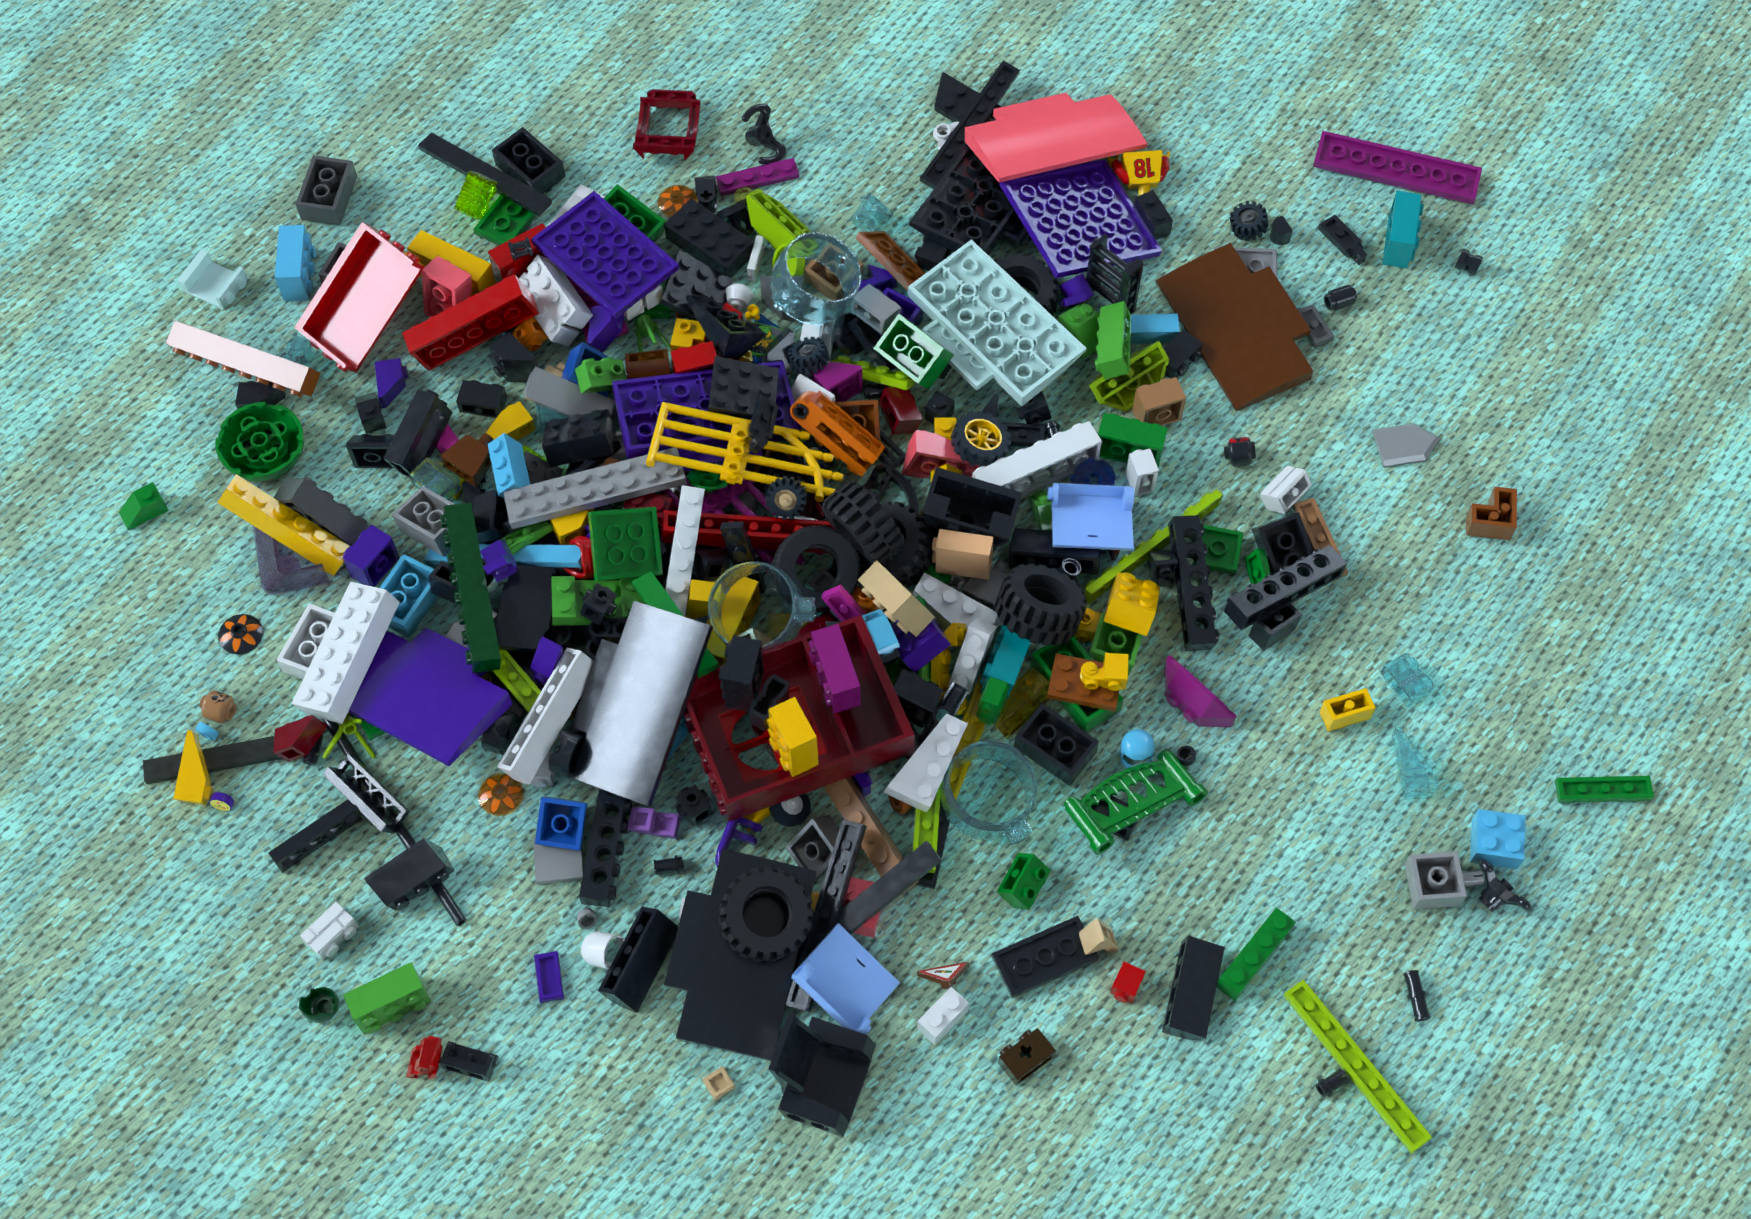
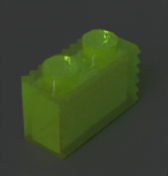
M468 171L454 209L474 219L481 220L489 210L488 203L490 198H493L496 194L497 189L495 186L497 181L478 172Z

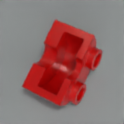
M428 1036L420 1041V1045H416L412 1049L407 1078L417 1079L418 1075L421 1074L428 1075L429 1079L436 1078L443 1048L441 1038Z

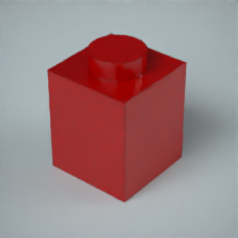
M1123 961L1110 994H1113L1114 998L1119 1002L1127 1003L1128 1001L1133 1003L1146 971Z

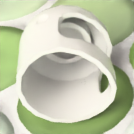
M600 931L590 933L585 937L581 946V954L584 961L589 965L609 970L612 963L605 962L608 943L616 937L619 941L620 949L624 941L623 937Z

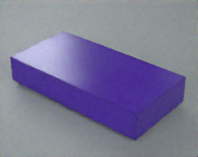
M558 951L534 955L540 1003L564 999Z

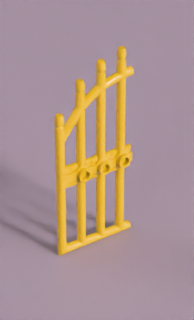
M666 402L661 404L646 460L648 467H653L655 461L721 474L720 480L730 484H742L743 479L770 485L777 478H780L746 471L747 463L814 476L815 485L801 482V485L805 486V492L815 494V500L818 502H822L824 496L828 497L835 491L833 488L824 487L823 478L842 481L844 475L820 468L816 460L833 462L834 455L808 449L798 439L809 440L810 433L806 431H798L775 425L773 434L783 436L791 445L768 441L764 449L804 457L809 466L749 454V442L752 439L749 437L751 420ZM668 412L732 425L731 433L667 420ZM664 428L729 442L727 449L662 435ZM660 445L725 459L722 466L659 453L658 450Z

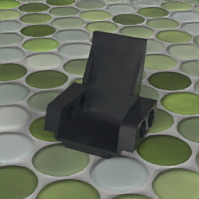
M789 1013L768 1068L780 1083L783 1096L778 1110L785 1118L844 1138L867 1077L876 1044L866 1034L815 1017L811 1018L809 1026H807L795 1014Z

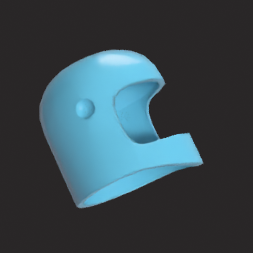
M1140 729L1131 730L1125 734L1119 752L1120 761L1124 767H1133L1126 763L1123 758L1124 754L1133 760H1144L1150 757L1148 762L1152 761L1155 745L1152 736Z

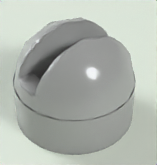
M584 908L578 912L577 921L581 928L589 929L595 926L597 917L591 908Z

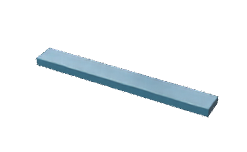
M479 544L480 550L491 544ZM526 545L513 554L517 565L581 568L582 566L581 551L576 545ZM429 549L424 558L426 565H438L440 561L448 564L447 554L443 557Z

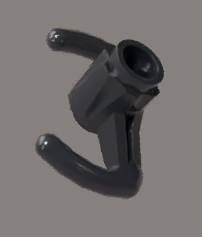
M766 103L751 106L741 118L743 122H748L751 116L757 112H760L755 126L749 127L746 131V141L750 145H762L776 152L771 157H760L758 159L759 164L765 165L780 161L786 155V147L776 141L768 121L771 114L770 107Z
M1486 859L1479 860V866L1485 871L1487 887L1480 893L1481 896L1478 899L1491 912L1495 909L1498 911L1504 904L1521 906L1525 912H1533L1534 908L1526 898L1513 894L1511 891L1514 888L1504 878L1500 881L1496 877L1493 866Z

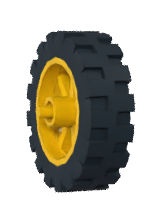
M972 411L968 412L966 416L962 415L951 434V445L954 446V452L959 454L964 462L968 461L970 465H979V467L988 466L997 459L1005 457L1011 444L1010 432H1007V426L1003 425L999 418L992 417L993 415L990 413L983 414L982 411H977L976 413Z

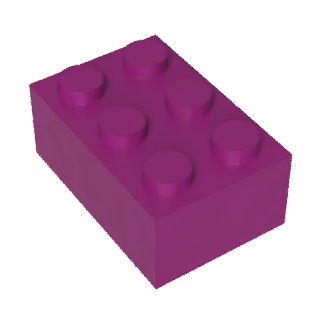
M839 624L812 631L811 641L808 642L809 656L812 665H816L818 683L820 686L823 685V697L826 706H831L833 714L860 706V684Z

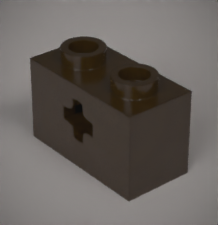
M1038 1028L1032 1032L1031 1030L1026 1031L1019 1037L1020 1041L1014 1046L1009 1044L999 1052L998 1064L1016 1086L1055 1057L1056 1050ZM1023 1051L1024 1054L1029 1052V1059L1026 1056L1021 1058V1052Z

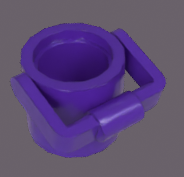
M1083 273L1059 286L1065 299L1059 302V307L1062 309L1067 307L1073 308L1095 295Z

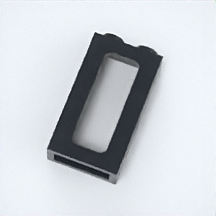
M417 390L383 458L400 474L417 481L424 472L453 413L447 407V403L439 399V395L431 390L426 392Z

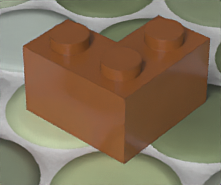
M1494 487L1488 505L1472 503L1466 516V535L1511 540L1517 528V489Z

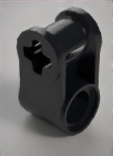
M715 175L694 177L698 203L712 213H715L717 210Z

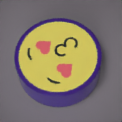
M215 792L212 793L209 804L217 810L228 812L231 811L234 800L225 793Z

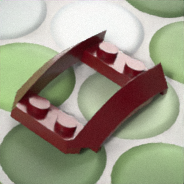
M652 89L647 92V97H640L639 118L633 149L643 159L645 153L684 154L685 161L694 152L701 101L696 99V94L693 91ZM652 107L661 109L666 107L677 109L690 108L686 137L649 135Z

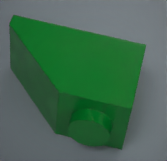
M154 482L133 491L119 511V514L127 529L130 530L169 510Z

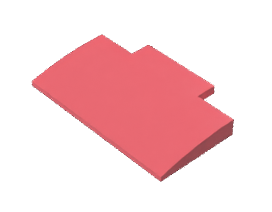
M1067 93L1057 94L993 109L995 121L965 127V143L999 183L1147 148V142L1124 108L1111 94L1074 102Z

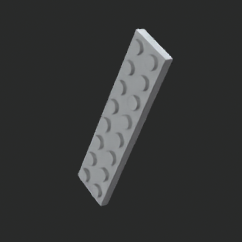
M677 448L659 451V453L680 457ZM647 454L505 491L503 493L511 529L685 485L687 482L683 467L655 461L653 467H648L646 465Z

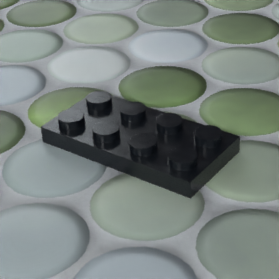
M1075 916L991 953V957L1012 999L1099 960L1100 957L1097 951L1089 955L1084 953L1079 937V932L1084 929V926L1079 916Z

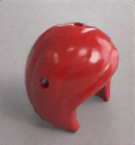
M577 536L570 540V544L580 548L582 566L581 568L563 567V569L578 579H595L591 539L586 536Z

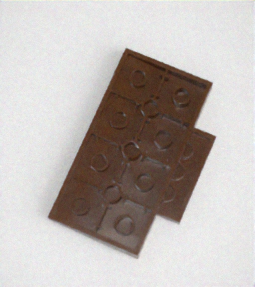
M1229 243L1176 268L1156 280V284L1174 313L1178 314V319L1186 332L1203 343L1201 350L1202 358L1235 411L1311 380L1313 369L1294 342L1310 335L1311 329L1270 266L1251 274L1233 245Z

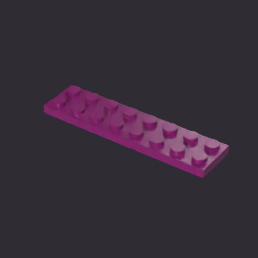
M1322 131L1313 167L1473 205L1482 173L1481 167L1327 131Z

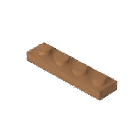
M1311 498L1295 503L1292 508L1294 513H1300L1313 552L1318 548L1323 549L1331 545L1340 555L1315 499ZM1345 568L1341 577L1347 576V568Z

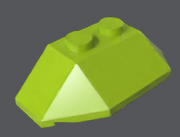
M759 188L746 196L751 226L760 236H764L775 250L782 243L797 244L801 247L803 253H807L817 247L818 243L814 240L811 231L781 202L770 195L764 194Z
M1157 341L1130 355L1128 374L1104 379L1101 373L1089 387L1099 404L1125 412L1133 407L1137 388L1145 384L1158 383L1164 378L1169 358L1161 343Z

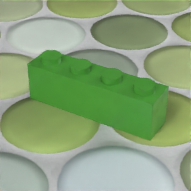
M1125 301L1100 307V316L1097 317L1099 330L1097 331L1098 345H1096V352L1098 358L1095 360V366L1097 371L1102 373L1104 379L1129 373L1131 314Z

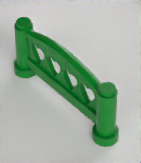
M1165 749L1158 754V761L1122 770L1102 781L1083 799L1079 800L1072 796L1063 805L1066 812L1089 840L1092 851L1096 855H1100L1112 847L1115 840L1111 835L1181 798H1184L1189 806H1194L1207 796L1208 791L1202 784H1198L1172 751ZM1157 772L1164 775L1165 788L1149 782L1147 777H1154ZM1137 782H1143L1146 785V797L1130 791L1129 787L1136 786ZM1120 791L1127 794L1128 807L1112 801L1110 796H1117V793ZM1100 801L1107 802L1109 817L1092 810L1091 806L1098 805Z

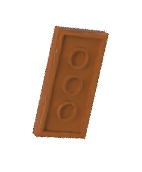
M885 231L859 232L856 239L907 291L908 286L926 274Z

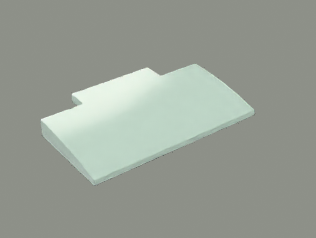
M972 239L908 286V297L933 320L922 330L954 354L949 364L976 391L991 379H994L1015 401L1023 406L1086 352V347Z

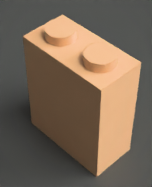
M939 529L938 538L934 537L932 543V563H936V572L989 580L993 559V537Z

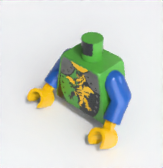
M751 304L747 307L749 311L745 313V318L747 320L755 319L753 323L765 332V337L738 360L760 364V356L763 355L764 349L784 329H781L765 316L759 314L758 306Z

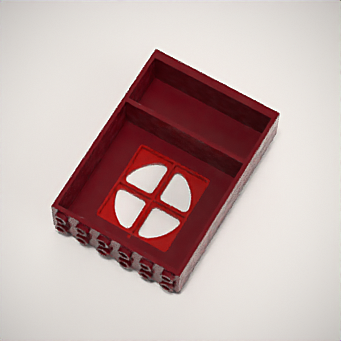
M862 615L837 623L839 624L860 684V706L834 714L831 706H826L823 697V685L820 686L818 683L816 665H812L809 656L808 642L811 641V633L763 650L764 674L759 694L762 693L765 681L773 674L788 681L789 699L796 698L817 737L818 765L792 777L789 770L785 771L779 760L781 756L778 750H773L779 765L774 770L755 769L744 764L739 759L738 755L743 751L762 744H770L769 738L771 737L768 730L761 736L734 744L731 740L733 729L740 718L747 712L726 708L725 699H722L723 689L720 688L722 679H719L721 666L700 678L696 676L683 713L685 724L689 734H692L693 745L696 753L700 755L702 760L701 765L705 775L708 774L713 795L716 794L719 811L722 816L726 814L729 822L914 753L913 730Z

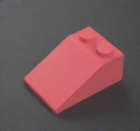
M439 256L426 265L421 272L424 314L428 317L447 310V308L464 301L471 295V275Z

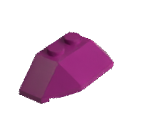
M1169 655L1164 666L1165 697L1167 702L1172 707L1180 709L1183 712L1184 718L1190 723L1194 722L1198 727H1232L1236 715L1187 669Z

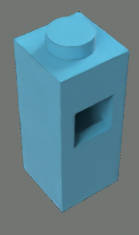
M1178 314L1131 315L1130 344L1155 343L1157 341L1169 343L1180 332Z

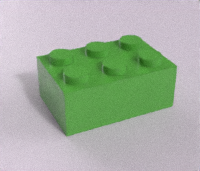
M412 962L343 994L352 1018L363 1034L366 1032L374 1033L381 1028V1025L389 1021L391 1023L397 1022L404 1017V1014L412 1010L414 1012L420 1011L426 1007L427 1003L431 1002Z

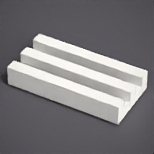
M756 235L747 267L748 280L756 281L765 252L764 236Z

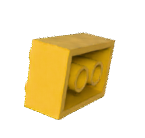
M1117 572L1108 597L1103 621L1147 636L1156 614L1160 586L1151 580L1143 581L1137 579L1130 573Z
M793 697L768 709L769 719H767V723L769 726L768 732L771 737L769 742L774 751H779L781 756L779 760L785 771L789 770L792 777L817 766V737L796 698Z

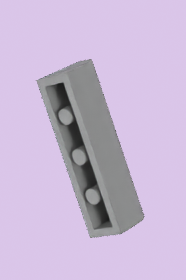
M537 367L530 373L523 394L524 399L567 417L608 409L611 415L615 400L596 392L581 394L579 385Z

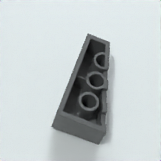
M305 477L284 480L273 498L287 505L349 546H352L358 540L362 531L368 529V522L364 518L353 515L348 506L337 503L333 500L334 496L331 493L320 490L316 487L317 483L312 479Z

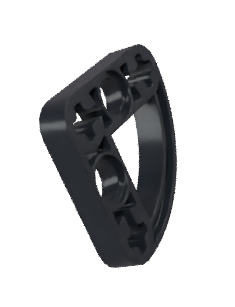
M886 464L875 466L864 487L869 490L872 488L879 490L880 493L875 498L880 504L892 481L902 490L908 505L918 512L917 496L908 479L898 470ZM886 472V476H883L881 479V484L878 483L879 474Z

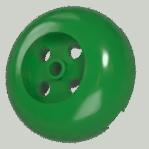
M257 402L245 405L231 413L221 424V430L215 441L218 458L234 476L237 474L246 481L265 482L284 475L294 467L303 451L304 432L299 419L288 408L280 404L276 406L266 404V402ZM250 441L252 445L246 448V445Z

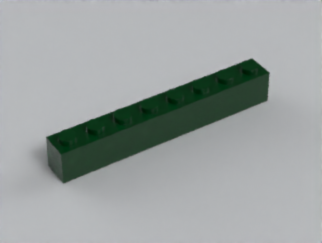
M471 503L445 505L444 515H440L441 528H446L447 534H443L444 545L449 547L450 553H447L448 566H453L454 571L450 573L452 586L457 587V591L454 592L455 604L460 605L461 611H458L459 625H464V631H461L463 645L468 647V651H465L466 664L471 665L472 673L500 670L501 656Z

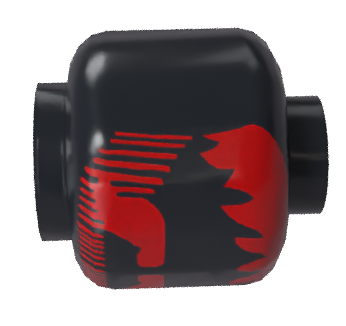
M1249 437L1231 438L1228 441V446H1224L1225 459H1229L1232 466L1250 465L1252 459H1256L1255 442H1251Z

